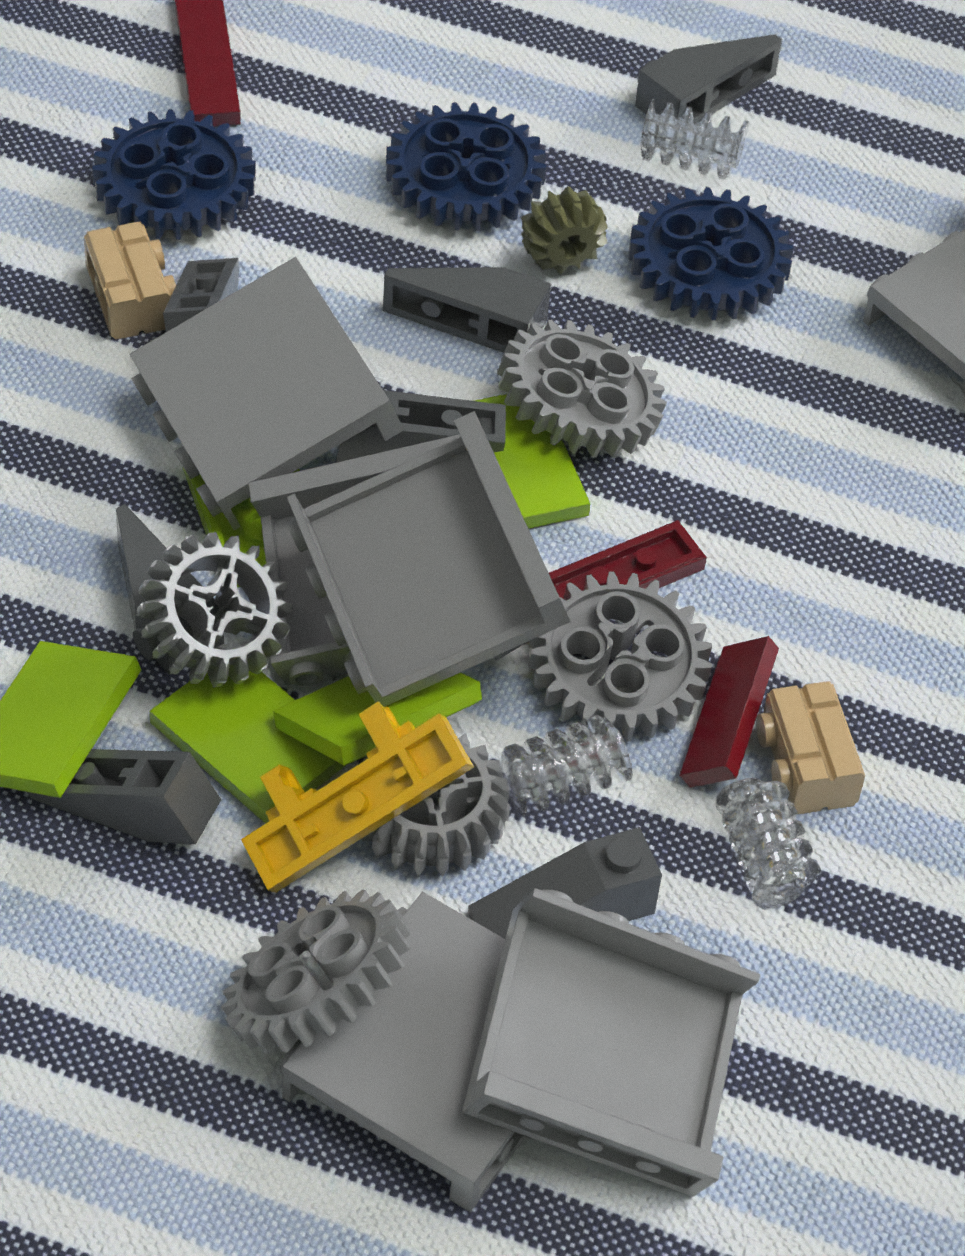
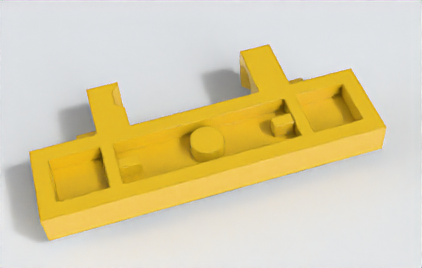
M378 701L359 713L362 722L376 745L375 748L366 753L368 759L318 791L311 788L304 792L292 770L283 765H278L262 775L260 778L275 806L266 811L269 822L242 838L241 841L267 890L275 893L474 768L447 718L439 713L417 728L410 721L400 726L388 706L383 707Z

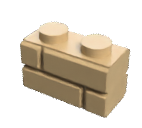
M140 221L118 225L116 230L108 227L87 231L84 236L85 265L111 337L117 340L136 336L140 331H144L146 334L166 330L163 312L173 294L176 283L172 275L163 276L161 270H165V259L160 241L158 239L150 241L146 228Z
M830 681L805 684L800 689L798 686L776 688L767 693L764 711L758 714L756 718L757 736L763 748L771 747L775 759L771 765L773 785L777 794L786 793L792 812L797 815L818 812L824 807H827L828 810L854 806L859 802L865 773L834 685Z

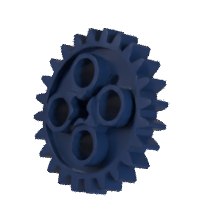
M452 102L451 112L445 113L440 107L434 105L431 117L418 111L415 113L414 124L402 121L400 133H392L391 146H387L386 181L391 182L392 196L402 195L401 207L409 208L417 205L416 218L418 219L430 213L435 215L434 226L438 227L446 219L453 220L454 230L459 231L463 222H470L475 231H480L481 222L488 220L494 227L498 228L500 227L502 215L516 221L518 220L519 208L530 211L532 209V199H540L542 185H545L546 151L539 149V136L529 137L530 126L528 124L514 127L515 115L509 114L502 119L497 118V107L493 106L484 114L479 113L477 103H472L468 111H461L460 106L456 102Z
M168 109L165 119H158L151 111L147 115L148 122L142 124L137 119L131 117L129 118V131L115 126L113 128V139L102 138V151L94 153L95 166H92L93 187H96L97 201H104L105 213L107 215L117 213L119 225L127 224L131 221H140L142 225L144 224L145 228H154L156 239H160L165 230H172L176 240H181L183 231L190 229L197 237H202V226L208 225L216 231L221 230V217L235 222L237 220V209L247 210L248 196H254L256 162L252 160V148L250 146H243L242 134L230 136V124L225 123L214 128L213 116L211 115L198 122L194 121V112L191 110L185 114L183 119L176 118L172 109Z
M705 187L703 196L696 197L690 188H685L684 199L680 200L669 192L666 193L665 205L653 200L650 202L649 213H639L638 223L633 225L631 230L628 260L632 261V275L641 276L639 287L641 289L654 288L653 300L655 302L667 297L672 299L671 311L674 312L682 305L689 306L691 318H695L700 309L707 310L710 319L716 321L719 310H725L732 319H737L739 307L744 308L750 314H755L758 302L769 306L772 304L773 293L782 294L784 283L789 280L792 266L793 246L788 244L789 231L779 230L781 221L779 217L765 219L766 205H761L754 209L750 208V196L748 195L736 202L731 200L732 194L729 189H726L721 197H714L711 188Z

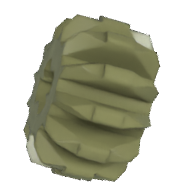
M569 185L560 195H555L548 190V198L543 202L531 201L532 213L521 217L523 231L521 232L523 237L522 243L527 254H531L535 263L543 271L553 268L561 275L568 266L572 265L580 270L582 261L585 259H597V248L608 243L605 231L608 228L606 224L607 218L602 208L598 207L594 198L586 190L576 193Z

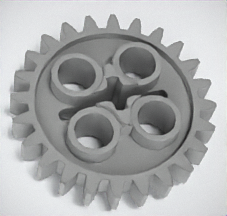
M548 320L544 329L536 323H531L528 332L518 330L514 340H509L497 370V374L502 376L498 389L508 392L504 403L509 406H520L515 417L517 420L531 419L535 423L531 431L533 434L541 433L545 430L551 433L550 444L556 445L561 439L568 441L572 453H576L580 445L586 446L592 457H597L602 447L609 455L617 457L621 448L631 454L634 453L638 444L647 445L651 435L655 434L664 416L662 412L667 402L661 399L665 390L664 386L654 383L658 375L657 371L642 369L646 358L644 356L631 357L628 354L631 347L629 343L616 346L612 343V333L608 332L602 338L595 335L594 328L590 324L586 326L584 332L578 331L572 320H567L564 329H560L553 320Z
M614 571L609 572L606 585L601 586L591 574L587 575L584 591H581L577 586L569 582L566 584L564 599L561 597L560 599L571 622L530 640L529 648H531L528 666L529 668L536 669L533 685L535 688L548 687L544 699L546 706L555 705L560 702L563 703L560 720L563 722L576 714L582 717L580 732L585 733L596 723L601 725V734L604 740H608L613 728H621L626 741H631L635 727H641L649 738L655 736L658 721L672 730L675 728L678 713L689 717L692 714L695 700H702L706 682L709 679L712 663L708 662L712 643L703 641L707 627L703 623L691 624L695 613L694 606L677 609L676 604L679 592H671L663 598L658 595V580L655 579L646 589L640 588L638 575L632 573L627 585L619 584ZM615 619L623 622L624 624H614L608 620ZM649 625L648 628H646L641 634L639 633V634L635 637L636 633H637L643 626ZM633 643L631 653L626 651ZM651 652H662L666 654L668 657H659L652 654ZM581 654L589 657L590 659H577L572 655ZM609 659L614 660L608 667ZM605 674L604 678L596 686H590ZM615 687H627L634 692L624 693Z
M361 890L353 898L350 897L347 891H344L333 904H330L326 897H323L318 902L316 909L310 913L304 907L300 908L295 921L289 924L281 920L277 923V934L273 937L261 936L258 939L262 946L258 952H250L242 956V959L247 964L246 967L231 972L230 977L235 984L223 990V994L228 1001L221 1006L227 1015L226 1021L239 1039L245 1041L251 1050L260 1046L266 1054L271 1052L277 1045L283 1053H286L294 1046L298 1039L301 1040L305 1047H308L312 1044L316 1033L322 1030L328 1037L334 1035L337 1022L344 1019L347 1022L353 1023L356 1020L355 1009L360 1005L373 1006L376 1003L372 995L373 992L377 989L389 988L393 984L387 974L404 967L405 964L399 956L410 950V946L405 940L410 935V931L404 924V919L390 899L386 901L379 892L370 897L366 890ZM309 951L333 983L330 989L323 990L299 958L302 952Z

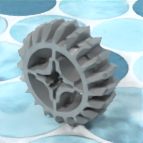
M216 532L208 533L203 539L202 544L195 535H191L182 541L181 549L176 545L168 546L162 553L163 561L155 560L149 566L147 572L151 580H145L139 587V594L148 601L142 602L138 606L137 616L152 620V622L142 629L141 638H158L160 644L153 650V658L159 659L168 653L175 659L170 664V674H177L186 666L190 668L189 678L191 684H199L207 673L213 688L221 687L225 684L228 676L235 684H240L248 679L249 671L254 674H260L268 667L266 658L280 654L282 646L277 639H284L289 634L291 627L281 618L286 617L292 611L293 604L277 599L278 596L287 590L288 582H272L269 576L275 571L276 562H267L262 567L255 560L259 556V546H252L246 553L240 551L239 535L231 536L223 547ZM194 571L215 572L214 578L206 587L192 584L189 588L177 585L179 578L185 574ZM237 584L244 590L250 602L243 599L239 594ZM216 595L214 603L220 607L216 613L222 612L223 616L214 624L215 616L209 612L213 607L207 608L206 604ZM178 616L185 619L191 625L193 637L184 629ZM240 631L252 634L248 644L243 647L231 650L214 649L215 643L223 636V632L237 635Z
M466 733L458 738L474 768L431 794L429 798L423 799L363 837L362 841H372V850L375 852L376 858L392 853L391 862L395 870L404 863L410 862L414 864V870L418 877L424 871L425 866H436V869L443 877L448 870L449 863H455L466 871L471 863V856L485 860L486 854L490 851V844H498L499 839H501L505 821H508L510 804L508 803L510 788L507 784V779L502 778L503 770L500 767V760H488L489 753L487 752L486 745L470 749V741Z

